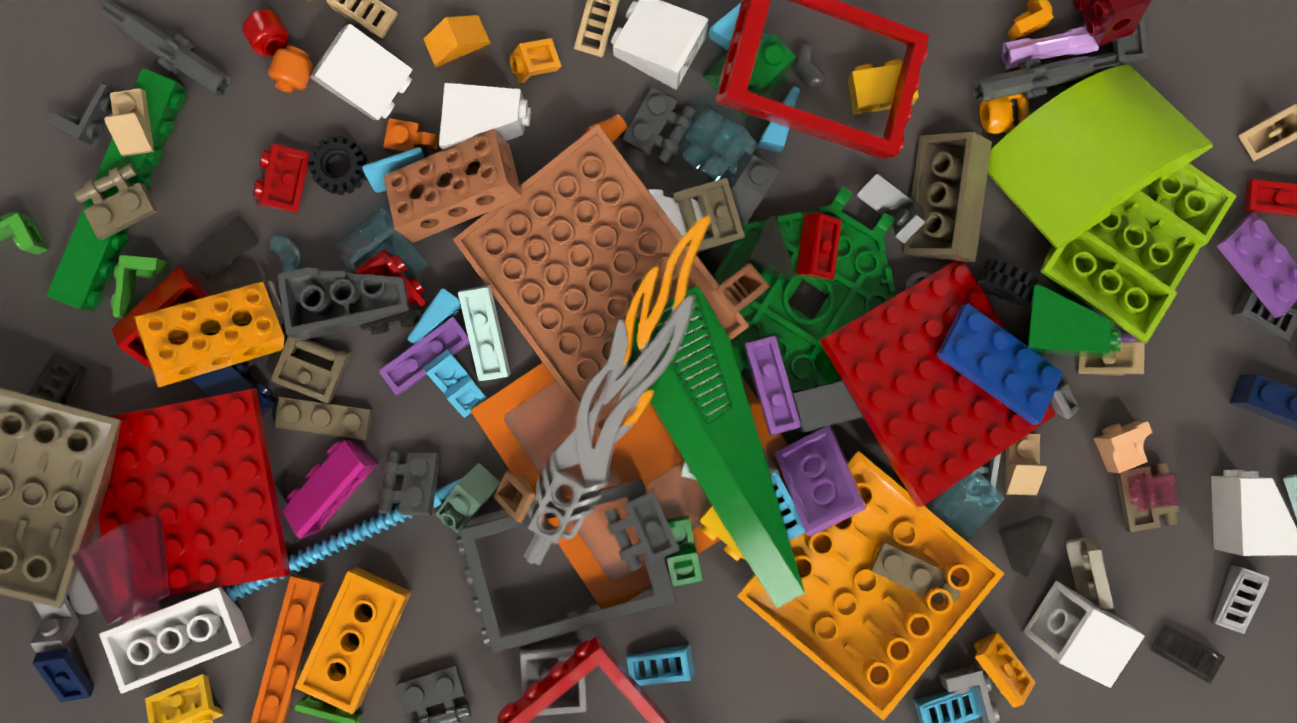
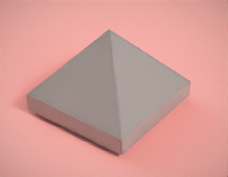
M1062 383L1057 387L1050 405L1055 413L1067 420L1080 410V406L1068 383Z

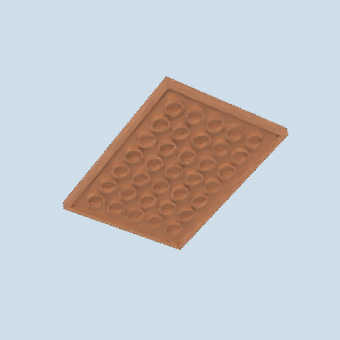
M599 124L521 184L520 189L523 198L485 213L452 239L486 286L491 285L494 297L578 410L587 386L604 368L609 359L614 340L611 334L615 332L620 319L626 320L632 301L642 281L653 267L660 268L650 304V312L654 309L658 300L667 262L683 238L682 234ZM689 244L682 251L676 263L667 302L676 297L680 271L690 247ZM696 254L689 274L687 291L697 285L700 287L730 340H732L750 325L740 312L730 317L714 298L711 292L719 284ZM644 295L641 299L636 319L641 317ZM607 377L601 385L594 399L592 409L595 407L596 403L598 402L601 396ZM625 387L612 401L603 406L595 431L598 437ZM637 407L632 408L626 418L632 415L637 410Z

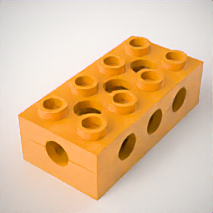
M263 282L135 317L138 333L158 388L275 353L284 348V334ZM240 323L248 324L247 326H238ZM209 332H215V333H217L216 335H213V336L205 335L206 333H209ZM178 341L185 342L182 345H174V343Z
M357 566L348 570L295 688L353 714L362 705L412 591ZM363 604H368L372 608V617L367 616L363 612ZM350 633L358 636L359 645L352 643ZM337 662L345 666L346 673L338 670Z

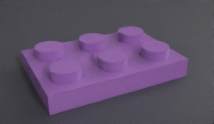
M1255 212L1245 216L1221 240L1217 248L1273 317L1277 318L1286 314L1297 301V264L1288 254L1287 249L1270 232L1267 224Z
M830 425L774 453L804 531L809 536L867 509L834 430Z

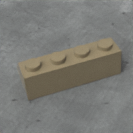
M975 132L919 136L911 198L923 207L926 222L905 242L904 255L950 262L956 260L976 262L992 141Z

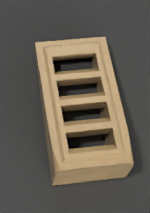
M344 0L326 1L331 9L381 39L384 38L398 16L396 11L379 0H361L354 12L351 9L357 0H346L345 2ZM369 5H372L373 8L366 19H363L362 16ZM382 11L385 14L375 27L372 24L379 12Z
M587 0L574 49L603 58L620 0ZM595 1L609 5L610 10L605 11L593 7ZM591 13L607 17L606 23L590 19ZM591 25L604 29L603 35L587 31V26ZM584 36L601 41L600 46L597 47L584 43Z

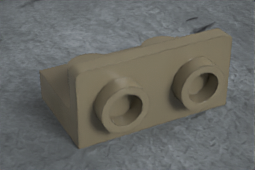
M1091 536L1067 540L1066 548L1077 593L1087 599H1098L1101 610L1114 608L1098 537Z

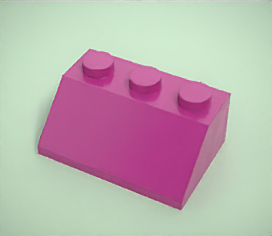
M337 441L326 453L329 458L322 466L317 464L306 475L308 479L306 484L301 489L299 487L295 488L285 499L288 504L283 508L282 513L294 533L300 539L318 533L378 465L354 441Z

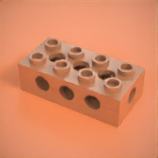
M495 129L384 175L394 229L413 243L523 198L510 145Z

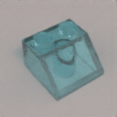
M384 209L335 246L344 264L354 274H356L355 269L384 248L392 257L397 254L408 268L404 273L409 279L416 276L429 265L412 242L394 229L393 219Z

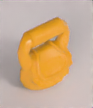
M1021 93L981 102L980 121L983 129L992 134L1003 132L1008 134L1015 128L1013 125L1012 99H1016L1018 124L1030 115L1029 99H1026V95Z

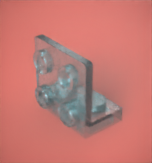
M975 470L924 506L965 541L969 542L1004 501V497Z

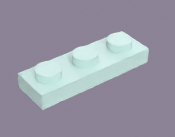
M491 285L460 290L458 295L478 381L508 377L511 372Z

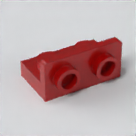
M274 143L269 146L268 150L263 149L259 162V167L264 168L262 179L256 180L253 189V197L257 198L256 205L298 213L310 153Z
M385 248L355 269L356 274L361 275L370 274L405 279L409 306L416 301L421 307L426 304L421 295L425 292L423 286L415 276L409 279L404 273L408 268L397 254L392 257Z

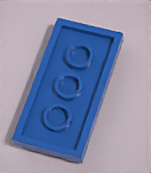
M968 303L962 305L958 310L936 354L938 358L1032 425L1041 423L1063 375L1061 370Z

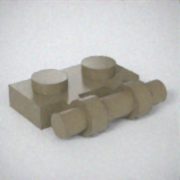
M131 163L122 168L117 166L109 170L108 175L96 181L91 179L83 183V188L74 192V196L80 203L90 198L92 199L94 205L83 211L98 239L104 240L158 212L144 184L138 182L132 186L130 185L128 179L137 175V171ZM116 185L119 193L106 199L103 192Z
M1168 462L1155 464L1157 476L1152 477L1150 466L1134 467L1124 472L1116 473L1127 532L1160 528L1159 515L1163 514L1166 525L1179 524L1177 512L1180 511L1178 501L1174 499L1172 484H1175L1174 475L1170 474ZM1154 487H1159L1162 503L1157 504Z

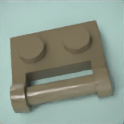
M727 178L673 193L675 203L679 202L687 232L697 223L691 198L698 197L703 216L711 218L707 228L710 238L702 239L697 252L745 238Z
M288 336L270 381L325 403H331L343 371L349 363L351 352L344 349L338 351L310 339L298 340ZM299 348L334 362L331 371L295 357L296 350Z

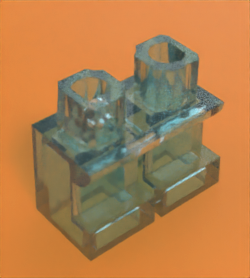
M706 108L685 136L691 145L682 155V158L696 170L708 158L701 169L707 176L717 181L726 170L735 174L738 168L737 161L745 152L751 155L758 147V144L745 128Z

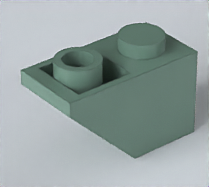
M478 463L457 483L435 515L441 519L446 527L459 534V531L470 522L494 494L500 481Z

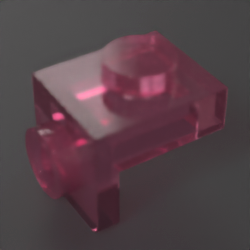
M1175 473L1135 477L1133 480L1134 486L1128 487L1131 504H1137L1139 512L1152 508L1181 505Z

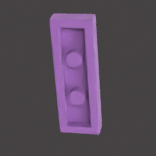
M452 317L381 368L379 373L394 394L399 396L427 376L423 367L448 349L453 355H456L470 344L468 335L456 318Z
M772 336L745 343L743 345L769 436L802 427L776 337Z

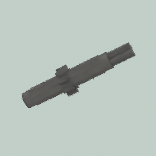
M106 0L105 6L100 8V13L120 26L124 33L161 57L157 63L172 74L177 75L180 70L217 96H222L229 90L232 83L231 78L193 53L192 51L196 47L181 35L177 34L172 39L136 14H130L111 0Z
M1112 52L1094 57H1076L1040 65L1039 58L1025 61V63L1019 64L1020 70L975 80L972 86L973 96L977 102L990 101L1025 92L1026 99L1040 97L1043 94H1047V87L1085 79L1092 76V74L1119 66V62L1116 60L1117 54Z

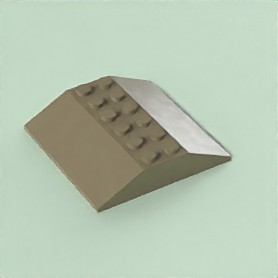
M0 388V594L62 608L93 536L110 482L122 420Z

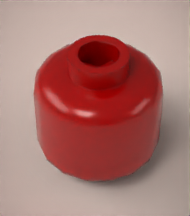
M254 11L245 19L242 25L244 37L253 51L259 55L272 57L276 50L285 49L288 43V31L278 15L273 11Z

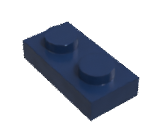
M67 648L36 653L32 664L60 702L91 697L94 686Z

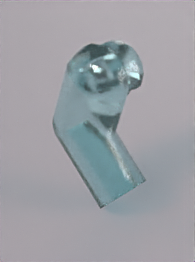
M274 236L270 240V249L277 252L284 261L281 273L298 270L301 258L300 250L290 238Z

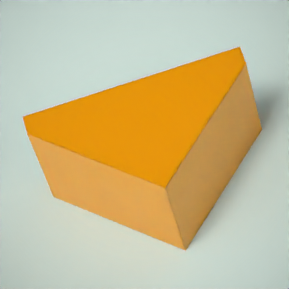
M479 15L446 17L423 38L436 68L491 44Z

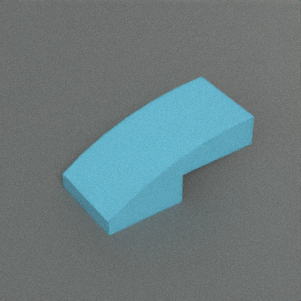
M448 349L423 367L425 373L441 389L447 400L464 418L471 414L470 410L488 399Z

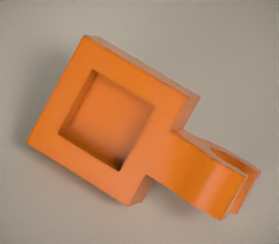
M389 118L383 148L387 151L403 153L417 147L438 151L439 138H436L437 135L433 133H420L421 126L419 123Z

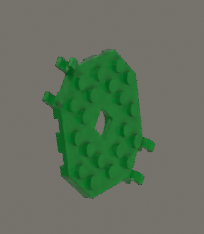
M842 186L831 205L806 212L782 215L765 221H755L745 225L743 228L745 238L735 241L713 276L718 284L721 285L747 264L751 263L770 286L759 297L739 311L750 325L731 340L740 373L744 368L750 371L743 345L775 336L792 392L843 381L819 340L896 296V287L891 267L889 268L883 239L894 221L893 217L884 212L878 218L872 230L842 212V209L853 194ZM819 212L842 220L834 280L796 274L803 218L806 214ZM802 279L828 295L814 319L807 317L788 303Z

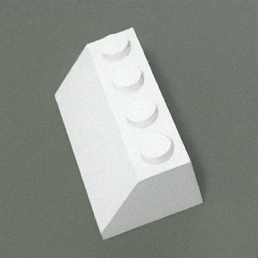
M221 587L99 634L121 694L240 648L252 641L242 611Z

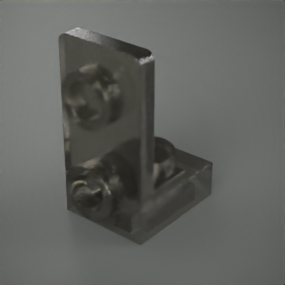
M418 309L362 324L360 327L362 330L371 331L372 335L389 332V326L401 324L402 328L416 326L425 311Z

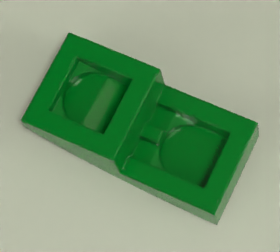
M689 515L667 519L680 548L679 551L666 556L672 587L703 581Z

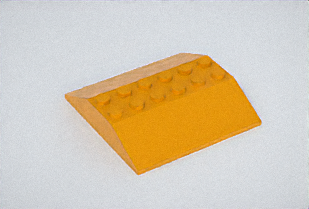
M857 451L848 461V465L867 509L812 536L804 533L790 540L805 593L777 608L754 574L738 593L737 597L884 721L1005 573L925 506L916 507L905 489L861 452ZM882 541L945 571V581L952 588L960 590L959 597L953 601L950 593L939 587L929 589L925 596L869 570ZM951 574L962 579L958 586L952 583ZM935 593H944L947 596V600H944L941 604L931 600Z

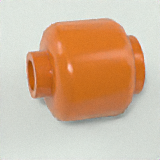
M286 45L285 49L276 50L268 69L269 77L276 82L274 87L289 94H292L293 90L306 89L314 69L312 61L309 60L310 55L290 45Z

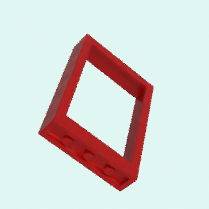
M742 0L715 103L880 159L897 157L904 145L905 138L903 134L906 123L912 115L913 108L911 103L913 96L920 85L919 73L921 65L928 54L927 43L929 34L838 0H788L907 44L884 136L881 138L747 92L771 0Z
M597 636L590 641L586 640L578 645L570 658L565 662L560 661L556 663L549 671L548 676L540 682L532 683L520 699L515 703L510 702L505 705L497 717V723H528L590 671L599 666L648 723L672 722Z

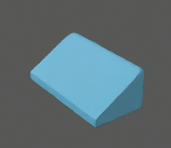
M418 147L363 165L362 169L373 190L376 193L386 191L384 175L422 160L427 155Z

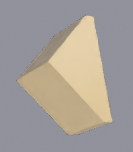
M1297 103L1275 113L1238 136L1253 161L1297 139Z

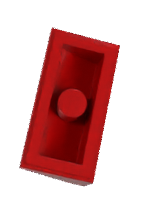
M819 212L804 215L796 268L797 275L834 280L841 219Z

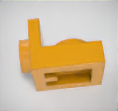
M1048 0L1027 1L1026 6L1029 11L1016 17L1013 20L1015 24L1007 32L1011 41L1022 39L1046 27L1054 18L1052 6Z
M552 38L520 43L510 55V68L516 74L519 83H525L533 75L558 71L562 66Z

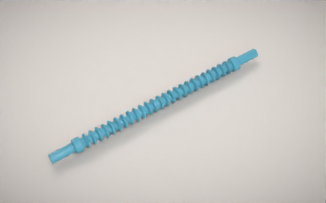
M462 478L439 489L436 488L433 508L443 504V500L449 496ZM395 505L394 510H391L390 514L379 513L378 518L372 516L370 522L363 520L361 526L355 524L354 529L348 527L346 533L340 531L338 537L331 535L329 541L323 539L322 544L316 542L314 548L308 546L306 552L299 550L297 556L291 554L290 559H288L291 573L289 575L293 574V570L299 572L301 566L308 568L309 563L316 564L318 558L324 560L325 555L331 557L333 556V551L340 553L342 547L348 549L350 543L356 545L357 540L365 541V536L372 538L374 532L380 534L382 528L388 530L389 525L396 526L397 521L404 523L406 517L412 519L413 516L401 515L398 512L399 506ZM277 578L235 584L233 586L229 585L222 589L235 602L237 596L244 598L245 593L252 594L253 589L259 591L261 585L267 587L269 581L276 583Z

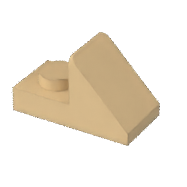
M138 88L110 93L113 116L105 117V123L121 156L154 152L146 91Z
M1122 342L1121 351H1115L1114 358L1079 356V373L1099 375L1144 374L1145 344L1141 342Z
M1028 434L1006 449L1005 494H1038L1047 466L1040 465V434Z

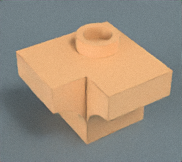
M1134 421L1122 427L1120 423L1102 429V435L1094 438L1107 472L1121 473L1148 462L1143 450V444L1146 437L1153 432L1148 421Z

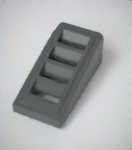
M1250 287L1244 288L1231 315L1286 342L1290 341L1297 326V311L1290 308L1286 314L1277 317L1275 323L1272 324L1270 322L1273 315L1268 310L1265 318H1262L1261 315L1265 309L1264 304ZM1257 301L1259 302V305L1257 307L1256 312L1254 313L1252 312V309L1255 305V302ZM1286 315L1290 318L1285 329L1282 330L1280 326Z

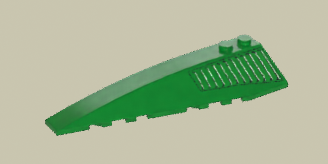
M697 285L686 292V298L693 295L695 301L689 325L680 347L667 369L647 391L654 390V395L650 401L748 564L775 606L779 608L804 594V586L788 538L787 529L780 511L777 495L772 484L771 475L751 413V407L743 386L731 340L700 287ZM675 298L666 303L663 314L652 333L649 345L663 329L666 321L672 314ZM641 317L635 321L632 353L628 364L630 367L642 355L637 342ZM671 338V340H670L668 346L666 347L665 351L663 352L662 356L660 357V359L658 360V362L656 363V365L654 366V368H653L652 371L650 372V374L656 369V367L660 364V362H661L662 359L664 358L666 352L668 351V349H669V347H670L672 338Z

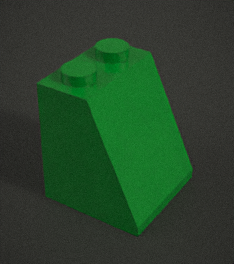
M762 34L747 89V92L765 98L788 77L796 57L774 34ZM728 51L702 75L717 92ZM736 110L744 119L749 115Z
M1034 285L1028 348L1036 353L1100 358H1114L1115 351H1121L1122 333H1120V329H1117L1111 320L1042 285Z

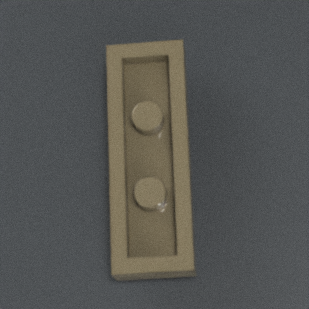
M279 397L275 427L368 440L373 410Z
M882 541L869 570L925 596L929 589L939 587L949 592L953 601L959 597L960 590L952 588L945 581V571ZM951 574L952 583L958 586L962 579ZM938 592L932 596L931 600L941 604L944 600H947V596L942 592Z

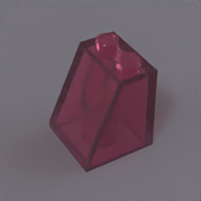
M160 515L122 524L71 555L108 625L121 619L126 624L141 615L142 617L159 609L161 607L159 601L170 595L163 525Z

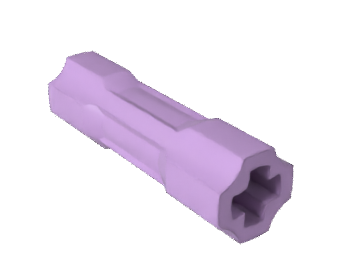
M1086 26L1069 29L1063 34L1039 39L1024 38L1002 43L1001 55L1006 69L1019 67V64H1023L1025 61L1039 58L1042 60L1066 54L1075 56L1099 50V46L1094 37L1088 34Z

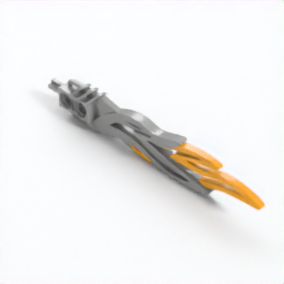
M709 216L703 217L692 226L671 254L664 272L658 300L649 318L648 314L660 271L659 267H653L642 281L632 301L626 320L620 319L618 321L609 359L604 368L591 380L582 396L575 430L558 449L554 448L550 456V463L547 462L543 469V477L540 476L536 483V495L528 509V516L532 520L528 529L535 532V535L523 556L527 559V562L535 563L538 566L541 565L551 543L557 544L563 538L567 540L574 538L585 516L593 513L595 507H591L592 503L601 498L603 493H598L599 489L608 485L610 481V465L616 442L633 427L645 411L654 395V390H647L667 369L687 331L695 301L693 295L686 298L687 284L693 261L711 221ZM691 242L680 271L672 314L669 316L663 329L649 345L652 333L663 314L668 300L672 274L682 251ZM644 295L637 336L638 346L642 355L626 371L632 353L636 316ZM671 338H672L670 347H669L668 351L666 352L664 358L662 359V361L660 362V364L656 367V369L650 374V372L652 371V369L654 368V366L656 365V363L658 362V360H659L660 357L662 356L663 352L665 351L666 347L668 346V344H669V342H670V340H671ZM607 377L601 396L598 402L596 403L595 407L592 409L594 399L601 385ZM625 387L601 430L597 444H595L597 421L603 406L612 401ZM637 407L635 413L623 424L630 410ZM580 462L584 478L570 471L567 467ZM563 484L569 485L573 489V499L566 498L563 495ZM539 503V508L536 514H534V511ZM548 512L557 515L559 526H553L549 523ZM576 520L570 533H567L572 521Z

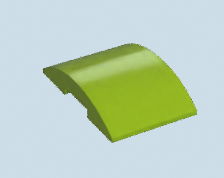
M1129 64L1106 69L1080 81L1055 96L1024 119L991 149L987 175L1046 239L1059 250L1110 215L1111 209L1156 179L1163 181L1211 149L1213 143Z
M1188 163L1163 181L1156 179L1111 209L1110 215L1059 250L1052 245L1040 272L1145 344L1149 341L1178 292L1175 289L1199 249L1208 244L1235 200L1236 195Z

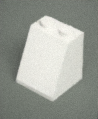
M661 0L633 1L626 13L628 21L624 28L618 27L612 37L613 55L677 90L706 39L709 19Z
M348 24L339 31L312 71L310 78L373 120H379L381 116L385 119L394 108L395 103L392 100L399 91L402 94L412 81L409 74L413 69L356 27Z
M445 83L439 146L442 150H445L492 129H495L505 141L524 135V126L530 125L531 108L528 107V100L523 98L520 89Z
M1223 470V476H1211L1213 546L1215 550L1241 556L1297 555V527L1273 478L1259 477V471Z
M1055 581L1023 631L1060 664L1109 688L1112 687L1145 637L1121 618L1105 609L1101 610L1099 605L1058 581Z

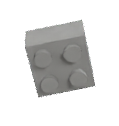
M582 640L533 642L520 646L522 696L532 683L540 682L548 676L549 671L556 663L560 661L565 662L570 658L578 645L582 643ZM585 676L537 716L586 712Z

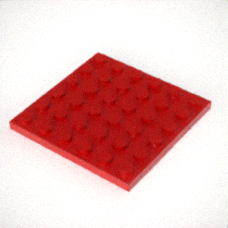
M958 260L948 264L819 340L916 507L926 505L1056 415L1049 404L1041 423L1032 425L936 356L958 310L966 303L1006 330L981 287L977 285V280L966 262Z
M257 389L109 416L122 421L111 478L98 522L114 605L284 577L291 574Z

